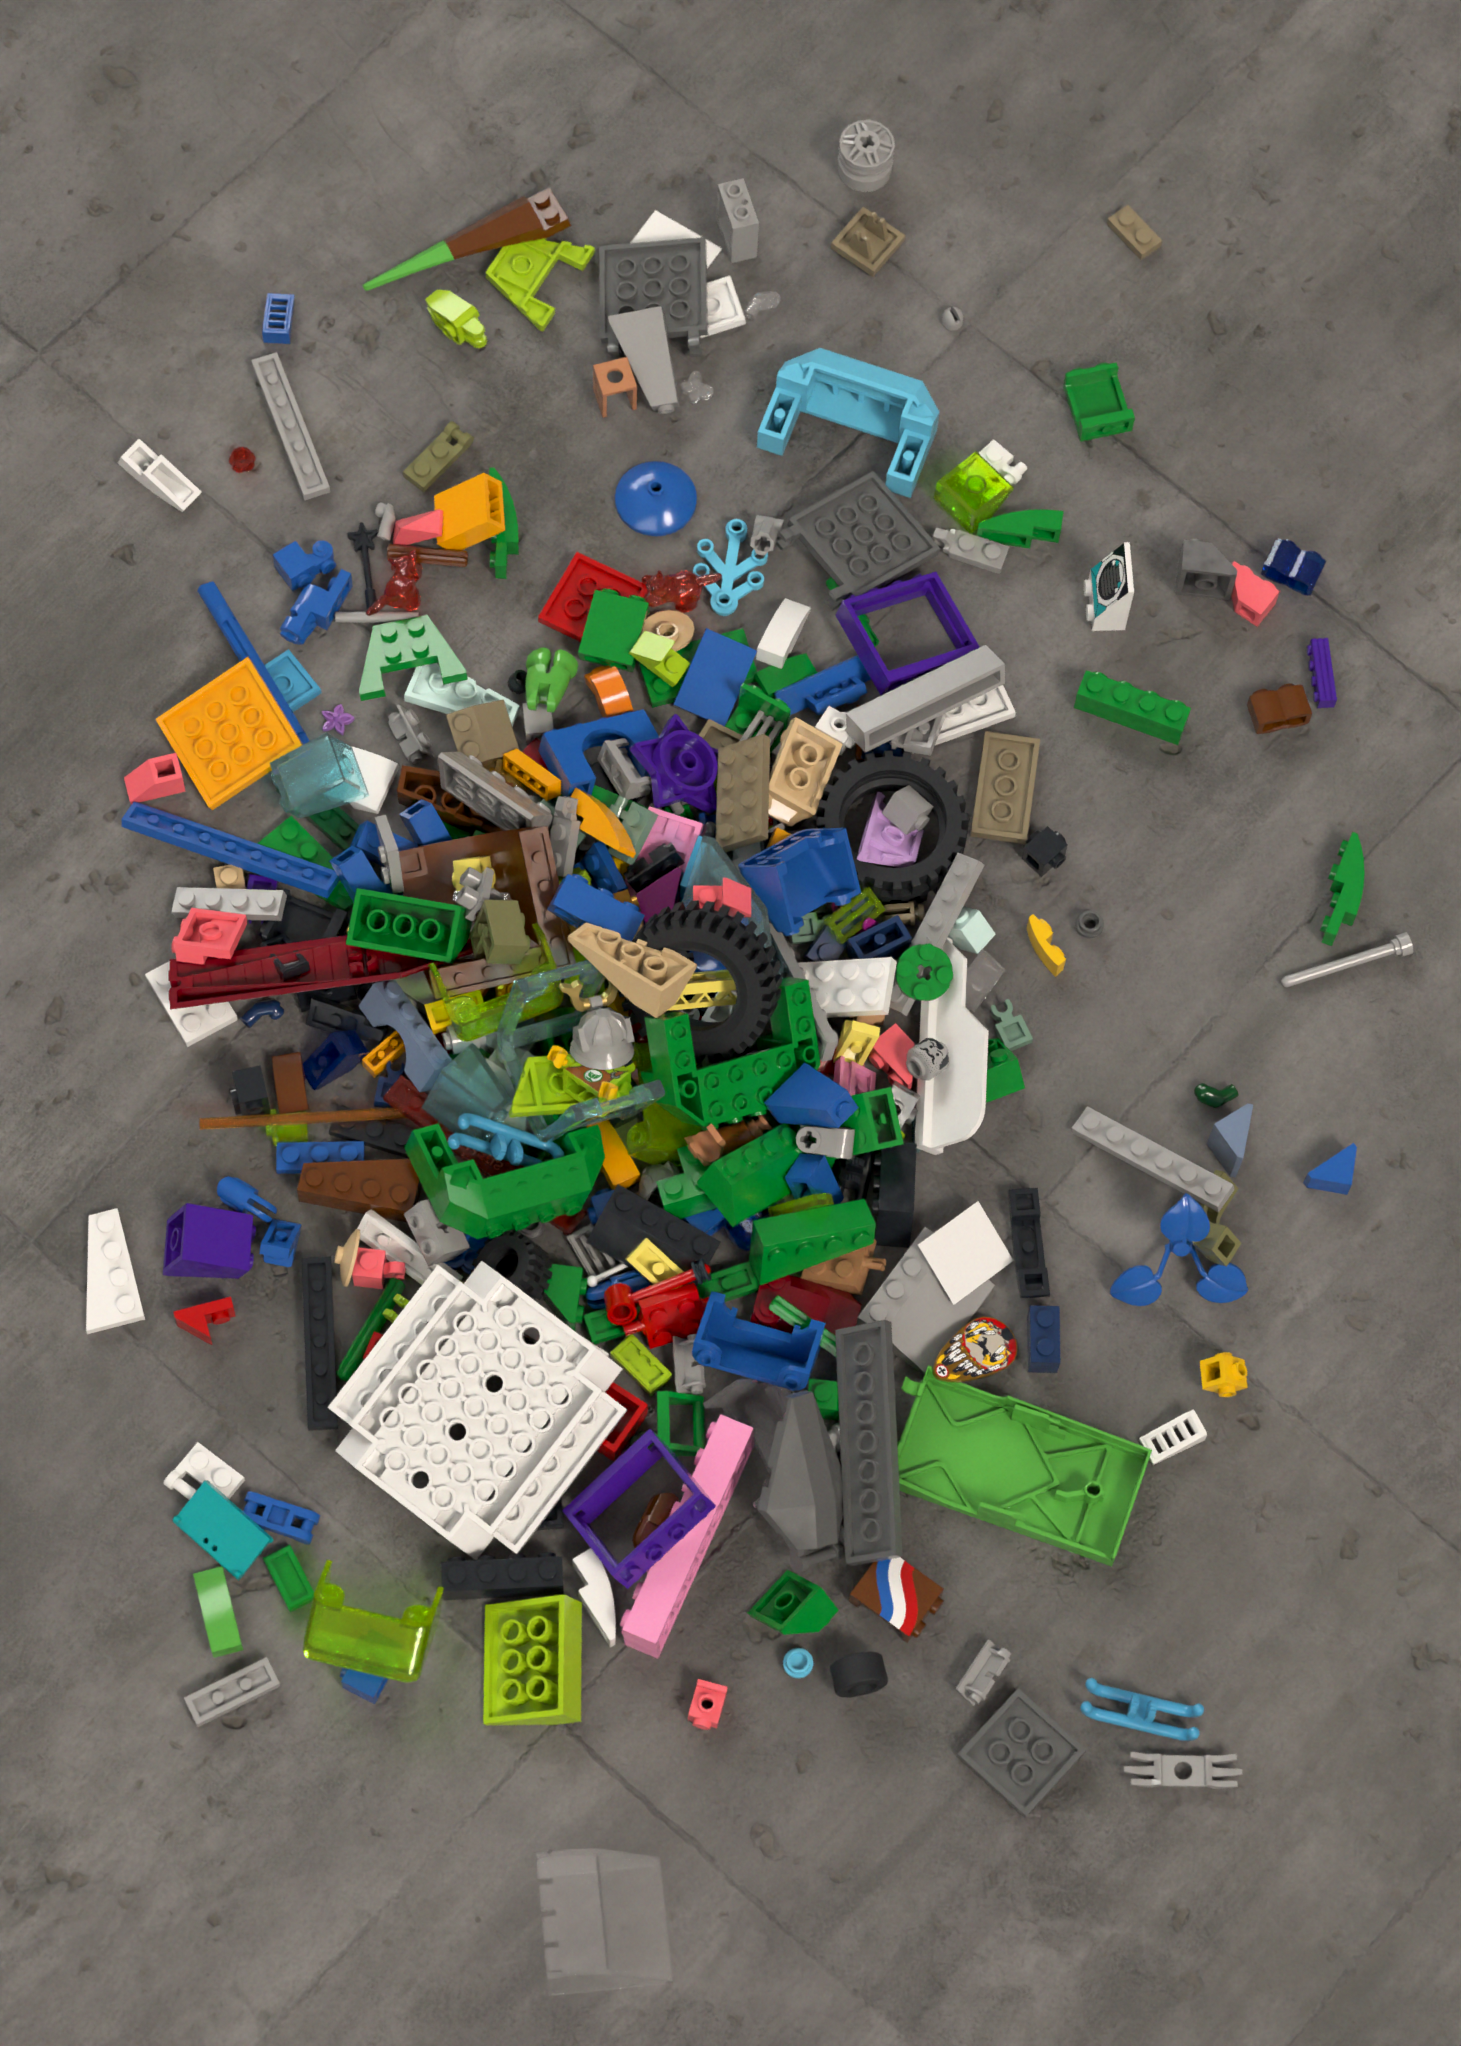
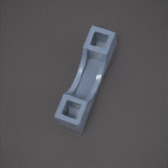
M395 979L374 983L359 1004L360 1009L373 1027L390 1025L400 1034L406 1049L404 1071L419 1092L441 1088L455 1068V1063Z

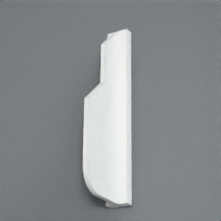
M948 937L941 950L947 954L952 964L953 978L950 986L939 998L932 1001H921L919 1042L925 1038H934L945 1044L949 1052V1065L947 1069L928 1081L918 1078L917 1094L920 1097L916 1104L918 1112L916 1114L915 1144H917L918 1149L933 1155L943 1153L945 1146L970 1138L980 1127L986 1107L989 1031L965 1007L967 958L952 944L953 939ZM929 974L926 980H929L931 978Z

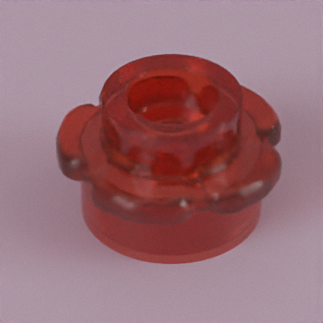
M246 447L234 449L229 457V464L232 465V469L237 473L249 472L255 466L256 457Z

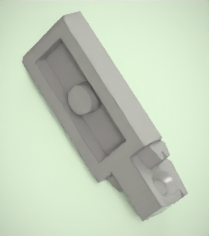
M936 528L932 537L934 542L943 548V552L949 554L948 558L997 574L1001 573L1009 552V546L956 529L948 531Z
M558 796L550 836L557 875L565 877L567 874L572 876L580 821H577L576 817L578 799L566 796Z

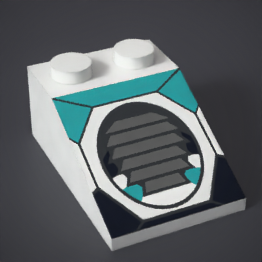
M1130 542L1123 543L1090 570L1089 579L1084 580V595L1089 596L1090 604L1086 605V619L1091 621L1092 631L1125 630L1134 595Z

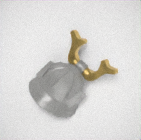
M575 980L571 984H559L560 990L570 996L571 1003L576 1010L581 1012L587 1010V1013L581 1017L579 1026L573 1027V1041L570 1046V1054L574 1060L585 1067L597 1070H610L627 1064L634 1055L632 1044L634 1036L630 1018L622 1016L620 1013L612 1010L611 1007L603 1008V1006L606 1007L615 1000L618 989L609 981L608 989L604 993L583 999L579 997L582 988L579 980Z

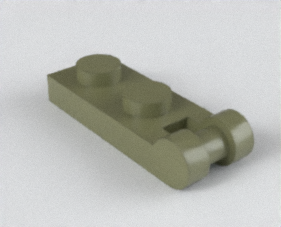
M454 421L449 422L444 431L403 471V477L424 493L471 446L474 437L468 432L463 433L460 430V426ZM452 439L457 441L454 446L449 443Z

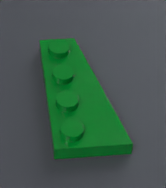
M292 816L257 843L334 870L329 862L333 857ZM341 881L338 882L328 898L316 895L343 911L348 912L353 908L354 903Z

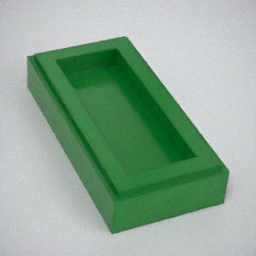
M290 1545L263 1558L289 1612L317 1599Z

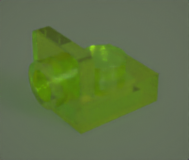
M276 1109L270 1110L271 1119H265L266 1135L272 1136L274 1146H277V1142H309L306 1112L277 1114Z

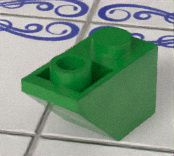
M552 1264V1267L548 1269L552 1272V1279L547 1280V1283L550 1285L547 1290L544 1289V1301L564 1324L575 1331L576 1323H582L584 1306L579 1305L580 1295L586 1296L587 1278L583 1277L582 1267Z

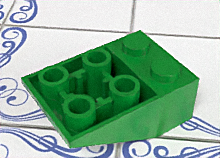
M891 1087L851 1096L858 1109L840 1127L855 1129L853 1155L904 1144ZM809 1135V1141L816 1143L817 1139ZM825 1155L827 1161L839 1159Z

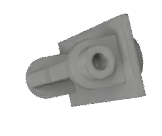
M398 704L397 708L400 713H391L388 716V725L397 740L407 736V739L399 743L407 760L416 764L422 760L423 754L434 757L430 749L432 743L429 737L420 731L417 725L420 721L412 709L407 710Z
M696 1334L688 1335V1340L673 1336L675 1386L678 1393L697 1395L703 1393V1388L706 1387L704 1366H695L697 1361L692 1356Z
M988 1639L956 1687V1690L972 1706L979 1704L981 1700L985 1701L986 1695L995 1683L992 1679L993 1676L999 1677L1005 1666L1009 1664L1011 1653L1003 1647L999 1650Z

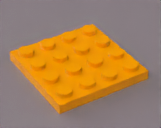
M249 657L155 719L211 810H214L305 749L302 741Z

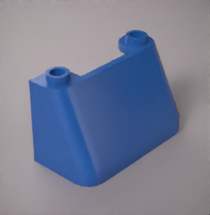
M846 828L802 830L738 864L742 880L747 887L751 888L752 895L777 932H782L784 936L800 932L799 928L804 925L803 918L801 917L827 902H834L835 906L845 905L851 902L852 897L861 893Z
M711 1291L694 1340L693 1358L703 1366L762 1381L791 1391L804 1389L817 1360L826 1323L811 1319L807 1328L800 1329L801 1326L795 1325L792 1334L737 1319L738 1308L732 1307L731 1310L727 1308L724 1302L726 1295Z

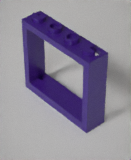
M937 572L923 576L918 574L904 582L898 580L881 589L877 587L872 588L862 595H850L849 599L841 602L835 615L881 696L980 648ZM925 595L956 650L888 671L858 616Z
M649 1429L562 1511L611 1575L628 1589L703 1520L716 1505L668 1445ZM654 1442V1445L649 1449L648 1446ZM663 1456L693 1495L619 1563L589 1524ZM582 1510V1512L577 1516L576 1513Z

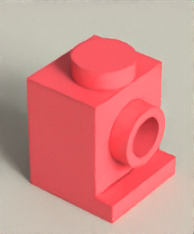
M698 1679L688 1714V1720L693 1722V1726L704 1730H710V1727H718L728 1687ZM706 1700L712 1702L713 1706L710 1709H704L701 1703Z

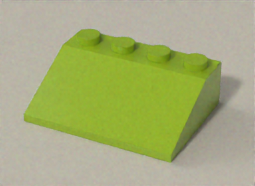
M564 1594L485 1605L484 1725H558L581 1722L582 1602Z

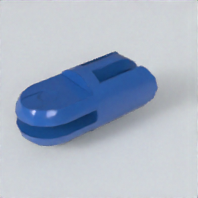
M228 1176L219 1181L217 1186L218 1196L223 1203L237 1212L245 1214L249 1212L267 1223L273 1220L271 1217L253 1207L255 1202L270 1212L277 1213V1208L258 1196V1189L243 1180Z
M635 1270L609 1277V1280L600 1282L595 1287L587 1289V1304L593 1309L606 1308L604 1293L608 1287L614 1284H626L632 1288L633 1293L650 1286L644 1276Z

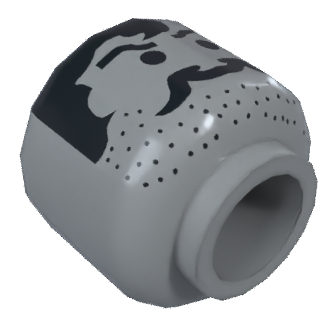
M925 1038L908 1050L906 1067L913 1077L920 1078L921 1080H931L947 1069L949 1065L948 1049L945 1044L934 1038Z

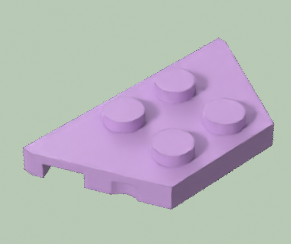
M877 792L872 800L856 859L898 868L912 866L916 862L924 830L918 831L916 829L907 835L904 834L882 814L886 807V804L882 802L885 796Z

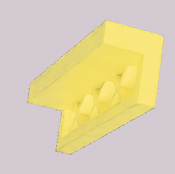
M728 970L694 972L675 1005L668 1010L735 1005L737 996H734L731 992L736 990L735 982ZM711 992H719L715 998H710L707 994ZM695 994L691 1000H686L683 995Z

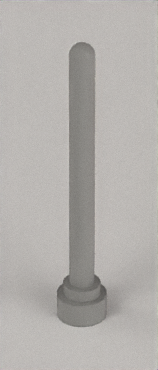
M1401 933L1395 935L1389 944L1282 978L1281 984L1284 987H1291L1391 954L1404 957L1413 954V945L1408 933Z

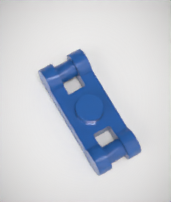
M247 1492L244 1500L246 1505L243 1512L262 1529L295 1539L303 1544L309 1545L313 1538V1534H311L314 1525L318 1524L320 1519L318 1513L255 1492ZM257 1507L265 1508L262 1516L255 1514ZM295 1518L303 1521L300 1529L292 1526Z

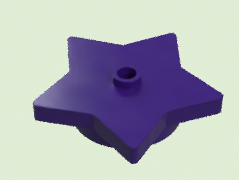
M677 714L669 718L659 738L637 742L630 747L632 754L651 776L655 808L683 801L709 814L716 811L717 798L714 781L718 771V749L710 747L702 737L689 731Z

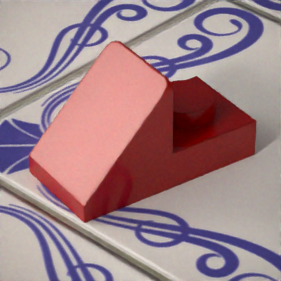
M231 1297L173 1311L178 1327L210 1345L213 1344L207 1324H223L236 1316Z

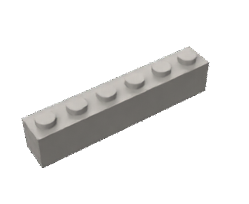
M984 645L847 712V734L864 752L870 751L1005 684V664L987 645Z

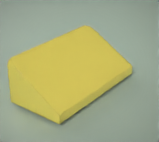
M647 1238L625 1258L652 1285L683 1272Z

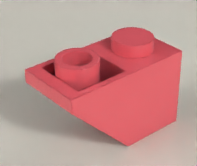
M1234 561L1232 565L1237 569V577L1231 594L1234 611L1258 627L1276 604L1280 591L1271 582L1256 576L1247 566L1240 565Z
M176 753L148 759L124 777L130 805L134 801L140 803L186 792Z
M895 1023L879 1036L869 1054V1060L878 1070L882 1069L888 1075L887 1078L891 1085L897 1081L911 1090L913 1076L906 1067L908 1050L914 1047L915 1043Z

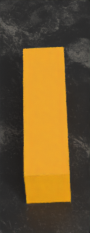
M516 748L503 754V769L546 801L561 795V780Z
M394 1031L362 1059L363 1067L374 1078L386 1069L388 1061H391L392 1064L406 1052L400 1034Z

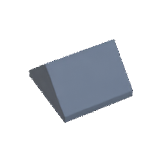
M1246 1104L1213 1125L1207 1145L1230 1177L1236 1178L1244 1157L1253 1109L1252 1104Z

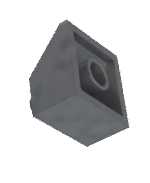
M1201 539L1184 540L1177 565L1175 594L1230 600L1237 577V569L1212 543L1204 542Z

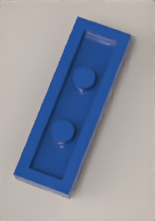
M364 1141L277 1142V1174L301 1173L303 1163L364 1161Z

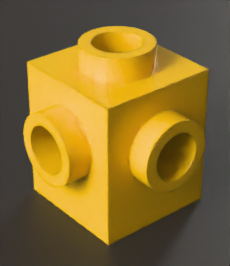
M1224 1352L1200 1361L1202 1388L1204 1390L1218 1393L1220 1397H1232L1236 1395V1391L1248 1388L1247 1368L1244 1359L1234 1357L1232 1353Z

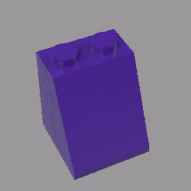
M186 1203L167 1219L163 1275L241 1278L251 1270L254 1261V1255L250 1253L251 1243L256 1234V1227L253 1225V1215Z

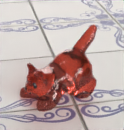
M416 550L410 551L409 556L405 555L396 559H388V562L392 564L391 570L394 571V574L387 582L383 595L366 611V615L370 616L378 613L385 605L392 606L395 609H405L408 612H413L420 606L421 597L419 589L416 588V583L422 577V565L418 563Z
M659 570L655 575H644L641 579L642 583L646 585V589L650 592V595L645 598V602H648L649 607L652 608L668 602H674L677 611L688 613L697 607L702 587L716 583L722 578V575L720 573H712L698 576L689 570H682L673 575H662V572Z

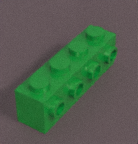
M1088 670L1084 674L1074 704L1075 709L1178 745L1191 711V708L1181 701L1168 700L1160 697L1153 691H1143L1133 687L1128 682H1118L1107 678L1103 673L1090 672Z

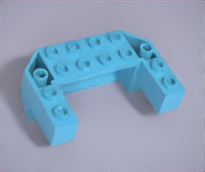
M822 348L786 361L777 374L775 391L758 430L757 448L783 456L800 411L899 443L887 472L886 486L893 493L911 498L937 432L940 413L923 381Z

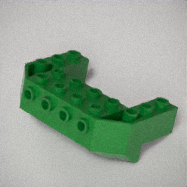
M793 977L782 979V983L778 988L782 989L780 998L777 1001L778 1005L770 1018L773 1034L757 1038L758 1052L699 1069L696 1068L688 1013L668 1010L658 1018L652 1015L646 1016L645 1024L652 1068L640 1072L641 1078L654 1102L682 1123L700 1126L701 1130H708L706 1127L710 1124L718 1128V1124L722 1122H740L743 1120L742 1117L746 1115L760 1116L766 1114V1109L768 1108L764 1102L804 1063L815 1070H818L821 1064L809 980Z
M580 1113L535 1116L545 1138L556 1143L563 1150L565 1156L485 1179L482 1178L474 1159L461 1163L457 1162L439 1123L412 1130L404 1149L439 1222L476 1239L487 1236L495 1238L508 1230L515 1229L519 1231L532 1223L539 1221L547 1223L557 1216L564 1214L571 1216L582 1210L605 1159L599 1126L587 1127Z

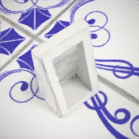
M1191 1410L1139 1438L1142 1446L1152 1449L1149 1459L1152 1465H1155L1204 1441L1207 1432L1196 1412ZM1187 1423L1189 1424L1194 1433V1435L1192 1436L1190 1435L1189 1431L1185 1426V1424ZM1178 1428L1184 1439L1181 1442L1179 1441L1176 1433L1174 1432V1429ZM1166 1433L1173 1444L1171 1448H1169L1163 1437ZM1156 1439L1163 1450L1162 1453L1158 1454L1151 1440Z

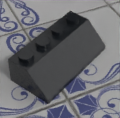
M617 1185L586 1242L637 1271L625 1258L647 1238L683 1272L692 1269L691 1262L695 1261L697 1264V1260L699 1261L701 1258L709 1265L721 1243L719 1240L620 1185ZM694 1280V1281H692V1282H689V1283H687V1284H684L683 1286L688 1285V1284H691V1283H694L695 1286H697L698 1281H697V1280Z

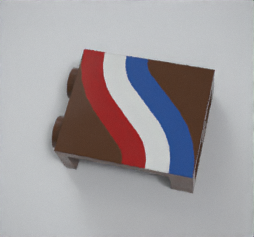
M894 1558L873 1562L850 1593L849 1602L857 1608L861 1604L903 1633L902 1640L908 1643L912 1636L917 1639L927 1626L923 1621L928 1614L935 1615L944 1603V1600L941 1598L944 1588L902 1558Z

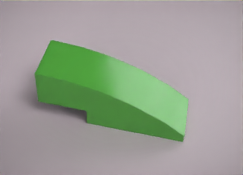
M223 1566L193 1574L213 1657L216 1658L242 1651V1642Z

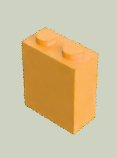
M482 473L434 495V511L438 509L443 511L442 536L436 537L437 545L445 549L464 550L505 531L502 482L492 476Z

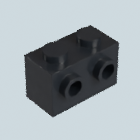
M261 1065L232 1071L235 1087L230 1088L235 1114H242L244 1124H260L266 1121L267 1118H271L272 1115Z

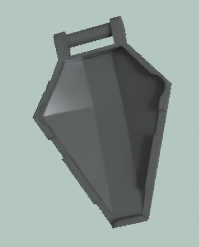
M801 1391L785 1396L788 1403L784 1421L777 1422L768 1461V1467L773 1468L769 1487L762 1488L758 1511L770 1526L775 1529L776 1533L782 1536L789 1547L790 1566L795 1573L805 1572L810 1566L827 1560H839L844 1555L843 1547L839 1543V1532L843 1515L842 1468L813 1392ZM824 1547L822 1550L805 1555L804 1550Z

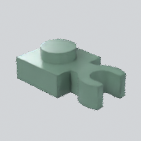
M816 912L802 916L804 925L799 928L800 932L789 935L790 945L812 943L832 914L824 916L821 920H817Z
M1006 999L1004 1001V1007L1007 1011L1003 1013L999 1012L995 1005L991 1006L990 1013L992 1018L1000 1022L995 1024L994 1030L998 1038L1010 1051L1032 1043L1033 1038L1022 1015L1013 1017V1005L1010 1000Z

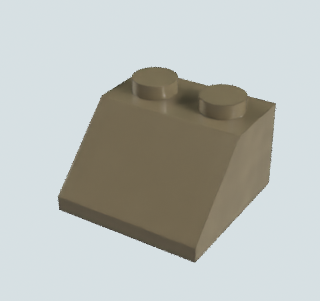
M504 700L474 705L446 714L457 751L462 752L467 757L469 755L476 757L483 765L503 759V754L516 748L519 749Z

